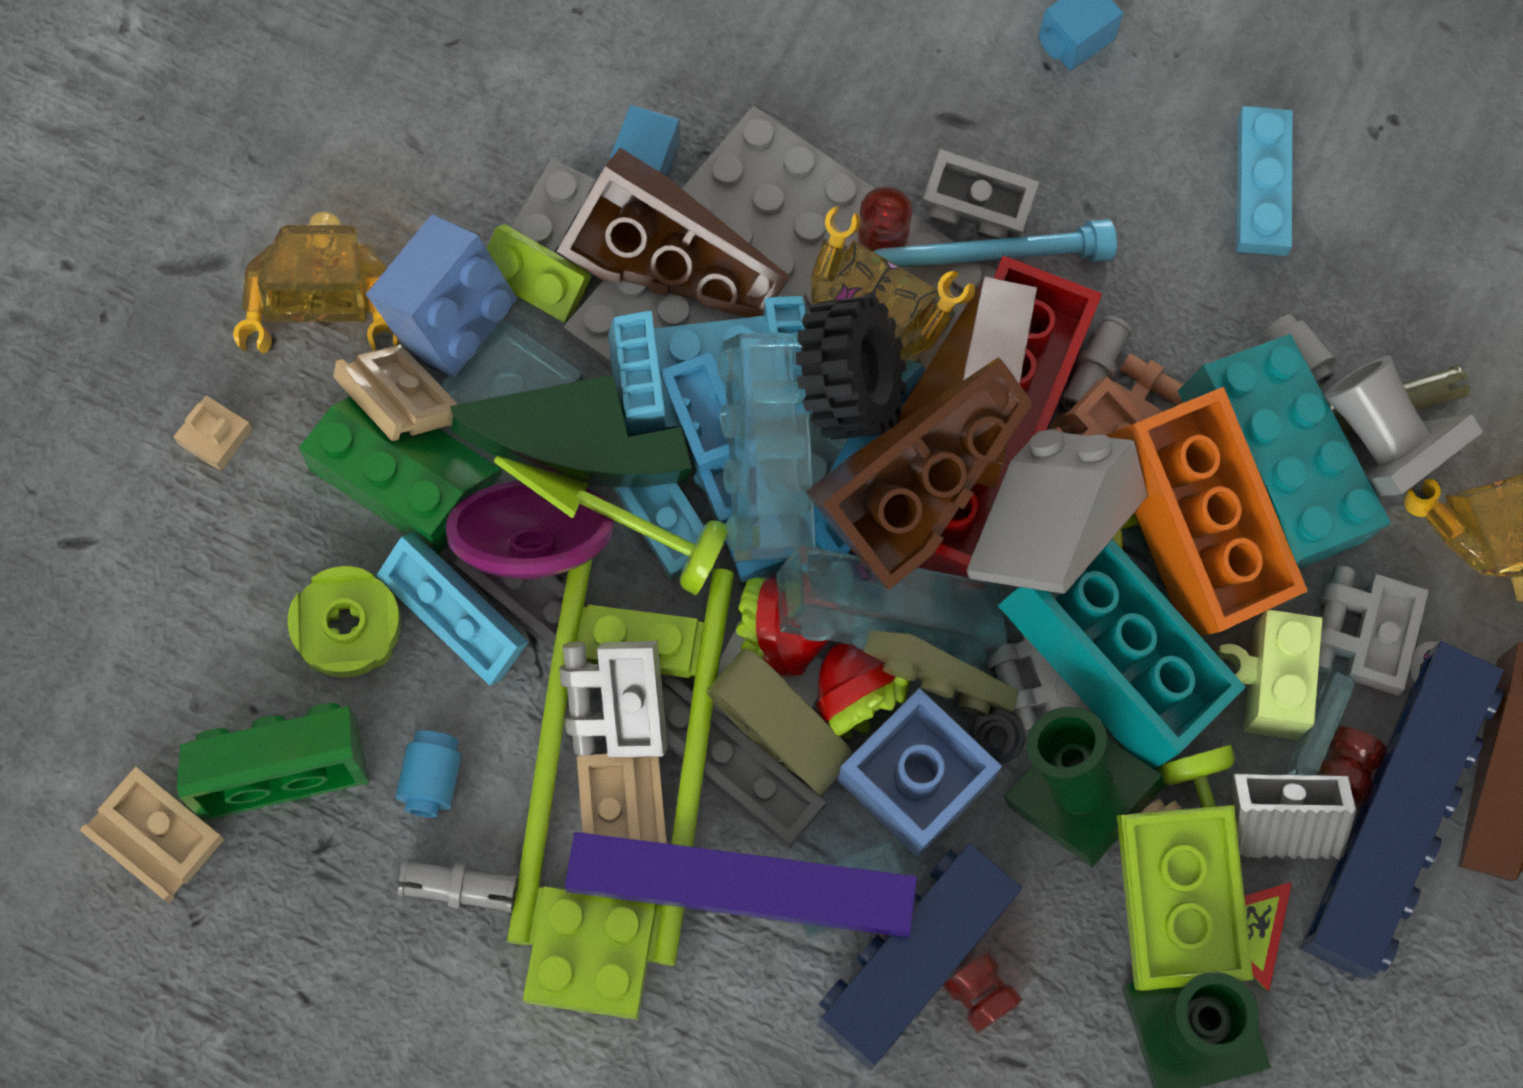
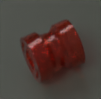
M881 187L873 189L862 200L859 214L861 222L857 231V238L860 246L867 253L872 255L875 250L880 248L904 247L906 245L913 208L910 200L903 192L891 187Z
M1345 726L1336 727L1328 742V747L1331 751L1329 757L1319 763L1315 775L1348 776L1354 802H1365L1373 786L1370 778L1373 769L1379 768L1382 765L1387 748L1380 740L1364 731Z
M990 952L966 966L943 985L952 1000L960 1001L968 1011L966 1020L976 1034L993 1024L1023 1001L1015 987L1005 984L998 975L999 965ZM994 985L998 988L976 1005L972 1003V1001L987 992Z

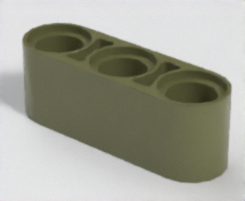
M743 649L706 690L710 699L753 742L820 797L836 781L840 767L854 754L852 749L838 735H835L833 729L784 679L751 650Z

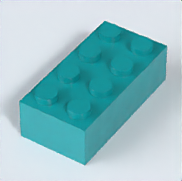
M1291 334L1207 363L1178 390L1182 401L1186 402L1221 387L1225 388L1299 570L1360 546L1391 524Z
M1113 539L1108 542L1065 594L1018 587L997 605L1088 708L1102 721L1130 754L1153 769L1181 753L1246 688Z

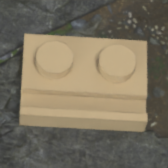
M401 344L357 355L356 361L352 363H347L344 359L336 360L333 378L391 441L399 440L400 433L408 431L413 436L450 425V406L457 405L458 403Z
M608 753L577 756L583 833L667 844L659 756L608 757Z
M136 766L97 809V815L89 824H84L80 828L84 835L168 904L175 898L173 895L184 883L187 884L225 840Z

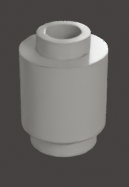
M1291 314L1276 320L1261 334L1258 340L1259 343L1263 344L1291 334L1318 386L1322 388L1334 376L1331 368L1335 364L1336 358L1305 321H1297Z

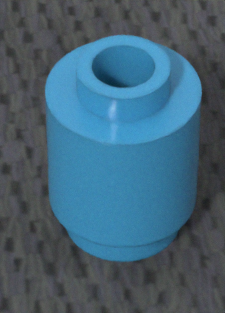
M421 730L415 732L413 742L406 745L395 795L397 800L405 803V812L420 817L436 818L438 817L439 810L451 808L462 755L457 751L459 745L457 738L435 731Z

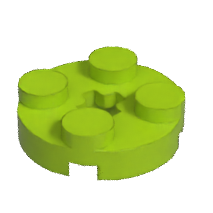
M352 566L329 568L312 577V583L306 586L300 595L297 593L292 600L287 620L290 639L307 665L316 672H322L325 675L339 678L356 677L385 665L392 656L393 648L398 642L401 631L399 606L390 589L382 581L376 579L372 573ZM349 609L353 618L360 619L358 626L352 627L351 632L348 634H340L337 628H330V622L340 618V611Z

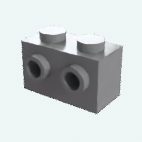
M939 149L920 206L930 209L929 218L947 225L957 226L959 219L979 225L977 233L990 239L1008 238V235L1018 237L1024 230L1040 181Z

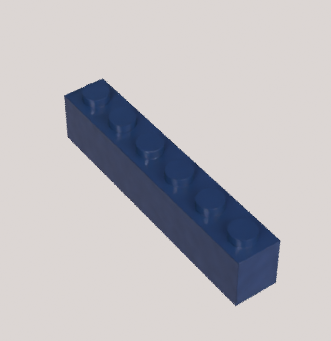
M1443 641L1439 642L1428 652L1353 823L1344 856L1336 863L1300 947L1301 950L1362 980L1377 974L1379 969L1385 972L1389 968L1399 947V940L1393 938L1400 918L1407 920L1410 917L1420 897L1421 889L1414 886L1422 867L1428 869L1439 852L1442 839L1435 836L1442 817L1449 819L1461 799L1463 789L1456 786L1462 769L1463 767L1470 769L1481 751L1483 739L1477 737V733L1483 719L1490 720L1502 700L1504 691L1497 688V685L1504 671L1503 669Z

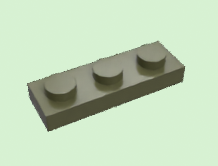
M870 630L864 652L885 662L883 671L907 680L918 679L922 681L920 686L922 691L942 698L951 699L954 697L958 699L956 707L970 714L986 716L989 714L990 709L1013 712L1019 690L912 634Z

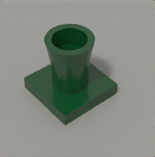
M1067 706L1045 713L1033 724L1026 741L1027 754L1033 765L1004 795V799L1010 809L1093 867L1119 838L1117 815L1141 813L1164 788L1165 783L1160 773L1109 740L1102 721L1094 713L1084 708Z
M1208 972L1194 977L1182 987L1136 990L1134 982L1125 984L1122 987L1153 1088H1203L1271 1068L1258 1029L1259 1010L1257 1002L1243 981L1226 973ZM1199 1013L1207 1018L1211 1031L1201 1027L1198 1021Z

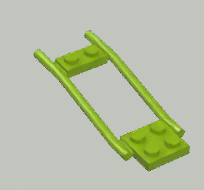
M592 558L585 564L569 570L550 666L519 876L507 941L518 945H533L523 995L525 1004L639 1020L648 962L666 966L676 965L685 908L569 893L565 889L544 886L539 888L568 702L567 687L561 685L559 670L560 666L564 665L563 645L569 642H584L587 662L598 664L597 648L603 642L658 641L661 675L684 678L695 676L671 840L673 845L693 847L714 705L706 690L718 677L734 573L730 570L719 568L712 571L704 622H700L697 618L595 605L584 607Z

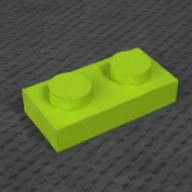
M506 224L497 226L487 250L514 294L563 323L567 322L576 312L592 273Z

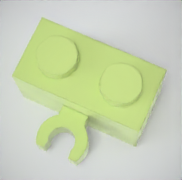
M1267 610L1252 628L1250 656L1243 648L1234 644H1224L1218 648L1216 654L1219 658L1233 662L1236 667L1235 675L1243 684H1247L1243 732L1298 741L1314 725L1322 630L1321 617Z

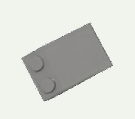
M1058 430L1038 431L1009 464L968 565L967 573L969 579L1065 594L1148 497L1134 440L1109 438L1106 435L1100 434L1091 436L1061 433Z

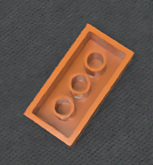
M1224 387L1183 402L1106 435L1109 438L1134 440L1148 497L1134 513L1172 605L1200 636L1226 630L1308 592Z

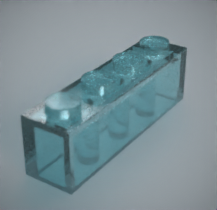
M740 333L724 340V348L720 350L718 355V374L720 380L726 382L727 404H724L721 410L720 423L722 434L729 441V460L724 465L723 481L726 492L731 494L732 516L727 520L726 531L728 534L726 539L729 548L734 550L735 562L798 560L816 557L814 503L806 494V491L813 486L809 411L805 410L802 402L806 397L805 389H799L797 377L802 376L801 366L796 365V353L802 351V346L797 342L798 333Z
M802 545L798 546L776 573L780 632L802 635L811 641L830 640L852 644L862 650L865 649L870 630L912 634L973 667H981L1007 641L1003 611L997 606L1002 602L1000 585L998 583L973 580L967 577L916 568L892 589L887 590L857 556Z

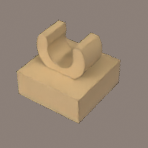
M206 395L185 418V423L174 435V438L178 445L221 472L253 429L248 421Z

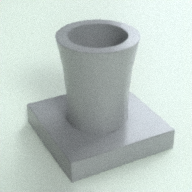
M1390 355L1377 358L1352 371L1335 383L1324 395L1329 403L1346 419L1372 456L1360 465L1377 497L1405 493L1483 433V430L1472 414L1422 421L1401 382Z

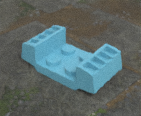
M782 296L765 298L764 316L654 328L652 311L614 317L608 332L612 375L614 376L627 434L650 433L680 427L661 378L660 370L710 351L742 426L774 423L785 417L813 413L812 411H806L802 400L806 397L805 389H799L797 377L802 376L801 366L796 365V353L802 351V346L797 342L798 332L806 330L801 321L804 314L809 313L803 297Z

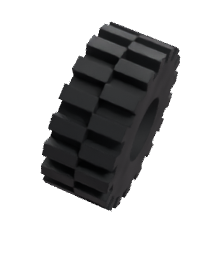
M875 296L847 298L813 304L809 307L810 313L804 314L801 321L806 330L798 332L797 342L802 346V351L796 353V365L801 366L802 376L797 377L799 389H805L806 397L802 400L805 410L813 412L810 419L814 428H821L820 434L825 438L831 437V440L884 434L898 424L899 421L896 414L902 412L904 405L900 395L906 394V383L902 381V372L906 371L905 360L900 359L899 350L903 348L901 337H895L894 332L897 324L894 317L887 318L888 307L885 303L879 304V298Z

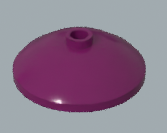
M519 480L490 486L471 494L453 508L446 521L448 545L460 559L480 571L516 579L545 578L575 569L595 557L609 543L614 532V520L579 504L572 519ZM586 488V492L605 500L598 493Z

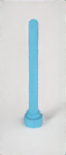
M1111 220L1087 221L1083 227H1078L1074 233L880 248L872 253L871 264L876 269L884 270L888 268L884 260L898 268L1001 260L1003 255L1014 259L1077 253L1079 258H1086L1089 262L1112 261L1116 255L1117 236Z

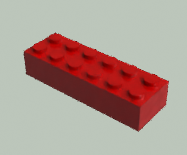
M1004 255L995 272L994 279L1037 287L1019 383L1033 404L1008 441L1004 465L996 488L975 483L971 489V492L974 494L964 509L959 507L942 533L941 537L944 539L935 553L917 567L920 570L980 594L985 581L969 579L967 568L1011 460L1038 431L1048 430L1102 296L1100 292Z

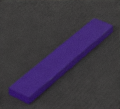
M574 832L564 888L569 893L910 938L917 876Z

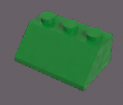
M351 396L332 405L298 447L309 471L405 535L415 532L438 555L448 544L446 521L453 508L471 494L492 486L502 473L500 468L439 428L413 436L408 431L400 433L399 440L391 441Z
M326 703L311 707L307 710V716L285 720L283 716L263 717L251 723L252 728L232 733L225 728L206 730L195 736L196 741L180 744L177 776L178 797L202 821L369 783L357 719L349 706L341 708L340 704Z

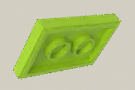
M1234 805L1117 815L1134 988L1136 990L1182 987L1194 977L1208 972L1226 973L1240 981L1253 980Z

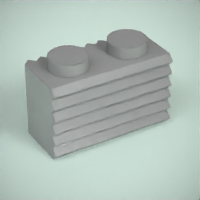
M1232 774L1228 805H1234L1240 855L1259 859L1264 856L1272 859L1275 855L1281 859L1287 855L1295 859L1299 855L1303 859L1310 858L1316 860L1320 857L1328 860L1332 856L1340 860L1344 856L1356 812L1348 776Z

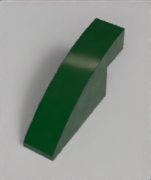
M613 375L450 406L449 423L451 431L465 441L495 457L499 456L587 482L590 485L649 487L685 482L692 469L682 427L628 437Z

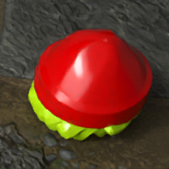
M772 576L768 579L755 577L747 580L738 610L742 613V620L736 627L738 636L746 639L741 645V651L745 648L751 650L769 664L782 678L803 675L832 634V621L828 610L815 595L798 586L791 578Z
M843 642L834 646L823 660L818 675V701L815 707L819 716L833 729L835 735L843 739H850L852 737V730L860 733L869 731L870 718L874 716L875 711L879 709L890 711L895 707V702L904 704L907 701L906 695L911 685V680L899 678L883 671L885 662L865 653V644L855 642Z

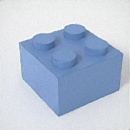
M433 214L366 293L402 346L415 359L453 378L466 362L474 356L479 346L499 321L507 315L509 309L517 300L516 295L479 236Z
M919 688L840 767L837 781L918 859L995 781L1002 766Z

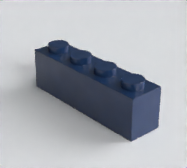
M971 843L966 846L960 855H957L950 849L929 874L936 883L923 898L915 892L910 938L891 935L885 941L877 935L856 959V962L863 967L849 985L840 978L818 1004L826 1011L818 1025L870 1071L1023 888Z

